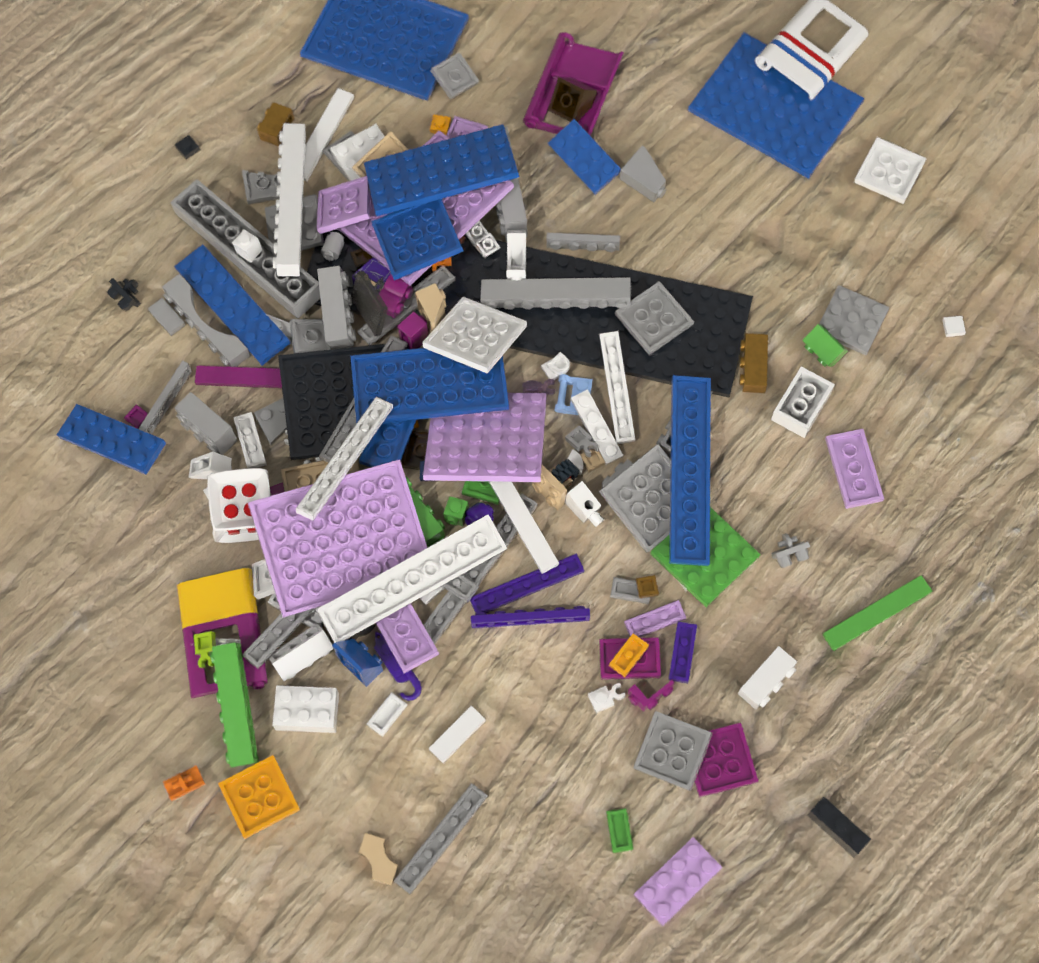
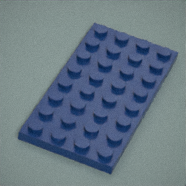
M503 124L364 162L376 216L519 178Z
M425 348L351 356L356 424L376 397L393 404V409L383 423L509 410L503 356L488 373Z

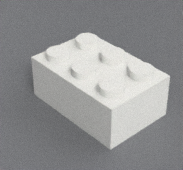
M801 366L774 410L771 420L805 438L830 397L835 384Z
M276 686L273 727L276 731L336 733L339 702L337 688Z

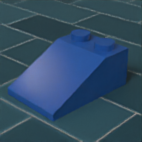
M355 639L335 642L332 645L339 661L366 687L383 671L381 665L383 662L375 654L371 656L367 652L369 650L362 641L358 643Z

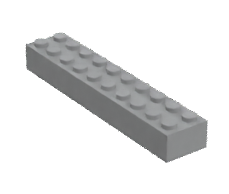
M197 179L170 202L177 216L297 319L320 299L319 282L301 267L300 276H277V269L273 268V257H277V254H274V244ZM244 229L259 239L263 249L251 263L238 255L232 244Z

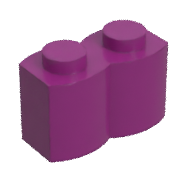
M391 274L374 302L375 310L396 318L398 314L403 312L404 302L410 299L413 294L412 284L408 285L401 278L394 281Z

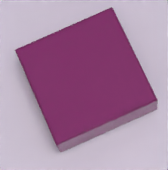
M136 404L124 419L134 428L139 429L148 413Z

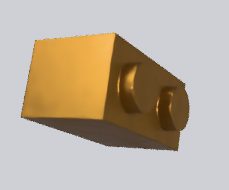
M273 102L270 108H267L263 121L258 124L257 132L260 140L279 146L281 144L280 131H283V124H292L294 120L292 109Z

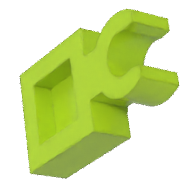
M215 632L195 634V654L201 656L198 660L199 668H206L205 662L207 660L208 666H215L210 657V653L213 652L212 647L216 646Z

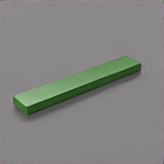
M922 575L826 631L823 633V637L834 652L931 594L933 591Z

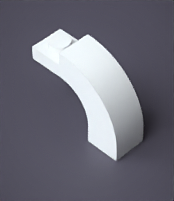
M508 230L507 279H526V230Z

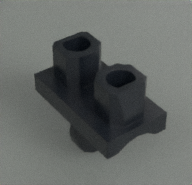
M114 278L109 281L112 286L108 289L107 294L115 300L122 295L123 298L117 303L122 310L128 311L132 306H140L141 302L134 296L138 293L136 289L138 282L135 279L129 281L126 278L123 280V283L121 281L117 282Z

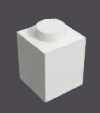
M245 229L232 242L236 253L250 263L263 250L259 239Z

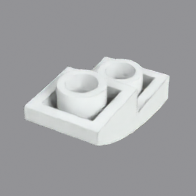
M480 220L465 233L484 258L500 249L492 234L487 232Z

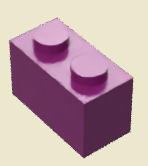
M414 311L397 326L400 340L408 343L407 348L409 350L419 349L423 345V341L428 337L427 320L422 315L418 316Z

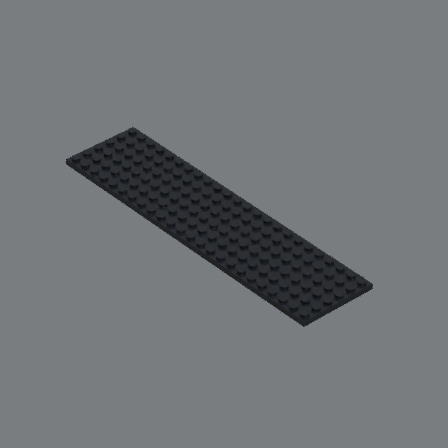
M338 229L323 233L324 242L331 232L341 234L344 237V245L338 259L327 260L323 257L321 253L323 245L315 247L307 273L319 282L317 269L340 266L346 272V276H349L350 287H347L348 294H351L352 305H349L350 311L354 314L375 318L381 313L375 310L374 302L376 299L354 286L352 276L358 270L355 267L350 252L361 249V247ZM463 235L465 237V241L461 244L463 252L451 256L452 266H445L455 277V281L443 289L446 297L444 300L447 305L445 307L446 315L462 297L481 303V280L507 279V242L496 240L500 249L484 258L467 235ZM526 247V279L630 278L631 300L660 281L691 317L694 324L649 355L617 318L615 311L619 308L616 306H608L606 308L570 307L567 309L560 307H551L550 309L533 307L532 309L496 308V310L527 321V327L509 347L510 349L554 358L561 352L569 359V362L605 370L599 334L618 331L626 375L670 385L673 375L711 378L712 394L730 398L740 355L741 340L744 337L753 296ZM432 266L412 284V288L434 272L432 271ZM321 298L314 305L321 306ZM417 309V310L415 311V313L419 316V315H421V314H420L419 310Z

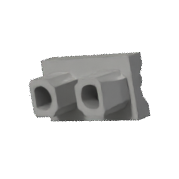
M785 533L782 535L783 541L777 542L779 548L783 546L786 548L771 553L772 558L777 559L780 567L785 568L792 565L789 556L792 553H795L798 562L809 559L807 548L810 545L808 541H802L793 545L792 543L798 541L797 537L793 536L790 538Z

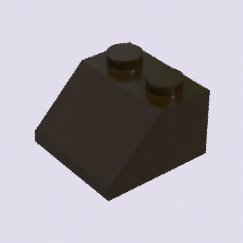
M558 77L548 111L569 122L573 119L578 122L592 108L597 90L571 77Z

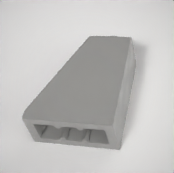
M641 146L620 170V180L655 202L665 194L666 180L646 148Z

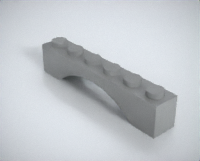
M180 274L162 286L165 292L163 296L169 304L172 302L177 313L187 318L185 319L187 324L191 328L195 327L198 330L196 332L203 341L207 340L209 343L208 347L214 354L217 352L220 355L219 359L225 366L237 367L250 357L248 349L236 336L218 332L201 320L195 311L193 290Z

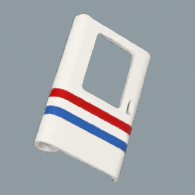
M808 0L756 57L755 62L764 71L769 70L773 66L807 91L810 95L809 98L813 100L868 37V32L864 26L828 0ZM823 9L850 27L848 32L829 53H824L800 34Z

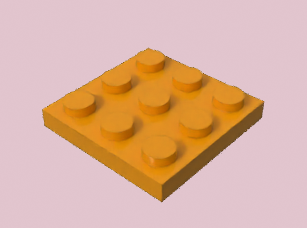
M274 755L218 783L244 839L300 810Z

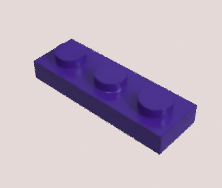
M677 622L669 681L673 680L686 684L689 682L697 630L696 624Z

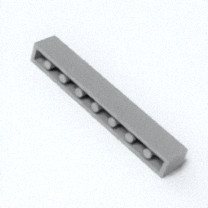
M630 278L481 280V303L494 309H532L533 307L550 309L551 307L563 309L570 307L606 308L608 306L624 308L631 306Z

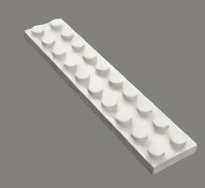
M486 515L318 608L317 612L334 643L344 641L506 550L507 547L490 516Z

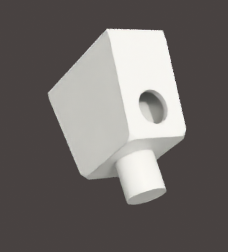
M583 481L567 493L564 503L583 523L589 519L597 527L604 521V518L598 513L601 504Z

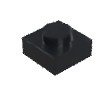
M189 135L174 144L175 148L186 160L200 151L198 144Z

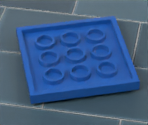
M442 199L395 211L371 221L394 281L463 252Z

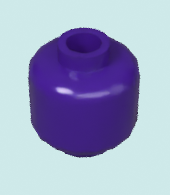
M478 502L470 507L465 513L467 526L486 515H489L493 522L494 512L492 507L482 502Z

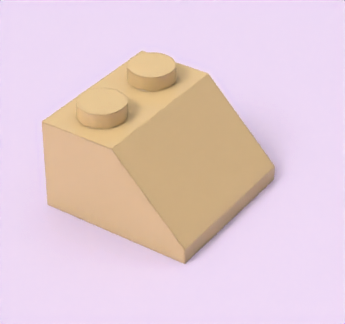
M436 283L415 292L418 310L427 320V328L430 333L444 319L446 315L445 307H447L444 300L446 299L442 288L438 289Z

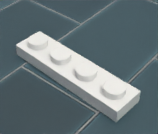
M588 389L571 397L570 400L586 430L592 436L593 442L597 443L599 452L605 460V465L622 458L623 454Z

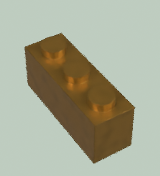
M746 333L744 340H741L740 351H743V357H740V368H743V374H740L739 385H742V392L765 393L767 388L768 334Z

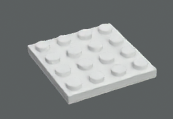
M462 297L423 341V348L488 373L527 327V321Z

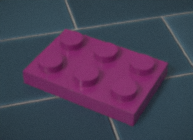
M659 637L640 638L649 644V647L626 677L612 669L609 663L629 638L599 639L601 680L661 678Z

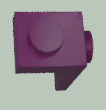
M673 680L669 681L649 699L634 684L628 690V699L634 706L638 705L643 712L646 709L652 710L659 703L658 699L662 696L666 698L674 691L675 682Z

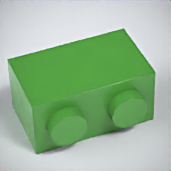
M817 324L802 340L806 344L804 347L811 354L815 353L819 357L817 360L825 367L827 365L833 367L848 352L820 324Z

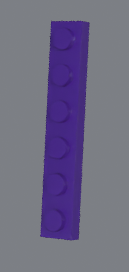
M576 606L573 609L566 610L564 607H557L550 611L539 608L535 609L534 612L516 610L514 613L497 611L495 614L478 612L475 615H471L472 628L590 621V609L584 606Z

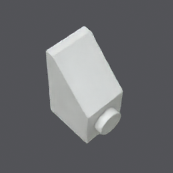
M210 452L191 460L189 478L207 479V476L212 473L231 470L232 458L216 452Z

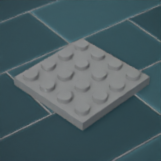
M659 444L651 448L599 491L646 553L670 534L671 460Z

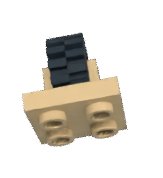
M569 459L562 461L560 465L554 466L549 471L542 465L541 482H532V486L537 493H541L546 498V502L551 507L554 506L559 510L564 506L567 489L575 481L574 479L577 478L580 470Z

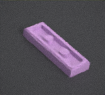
M679 600L628 619L624 621L629 636L634 633L640 638L673 625L678 621L686 620V615Z

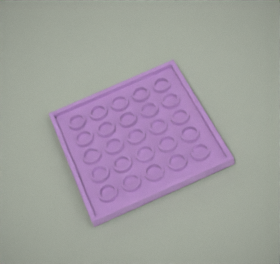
M508 393L509 410L430 418L423 479L441 481L541 482L546 393Z

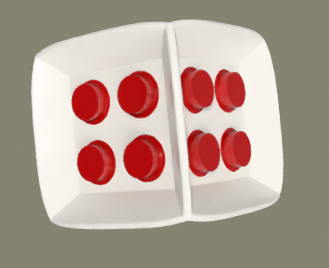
M267 469L227 470L208 475V499L214 541L235 543L259 540L248 502L271 496Z

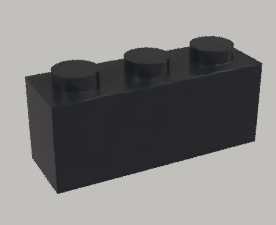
M824 796L807 814L811 820L853 858L872 840Z

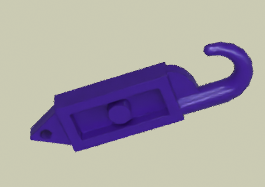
M375 632L374 649L397 683L410 681L415 688L412 695L408 696L401 692L400 696L408 701L417 699L422 692L420 681L412 669L403 673L383 635Z

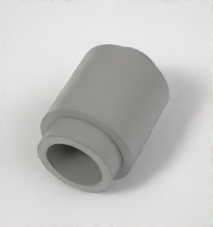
M331 232L327 236L321 249L325 259H338L344 245V237L341 234Z

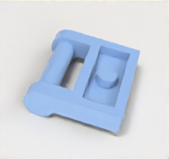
M565 374L559 375L560 387L554 411L578 415L572 402L570 406L565 405L567 384L573 385L571 397L587 389L591 395L593 379L570 377Z

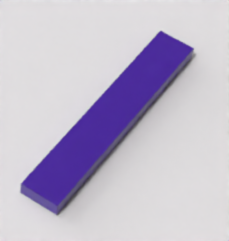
M577 553L559 560L558 566L543 574L537 569L474 595L470 600L474 612L488 613L584 573L585 570Z

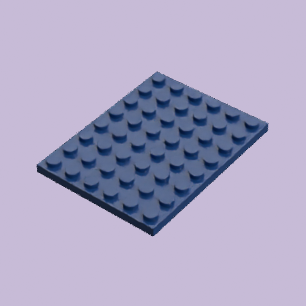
M328 0L301 49L300 56L428 101L437 83L436 78L431 73V69L449 59L469 19V15L427 0Z
M744 32L688 106V111L809 179L857 112L864 98L829 80L814 99L811 100L807 91L773 66L767 71L757 66L755 59L765 49L767 44Z

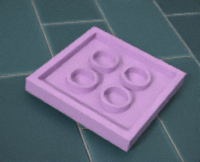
M367 176L318 191L317 230L320 234L370 219V188Z

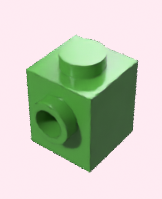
M449 496L443 513L444 520L451 525L463 526L465 513L469 509L468 501Z

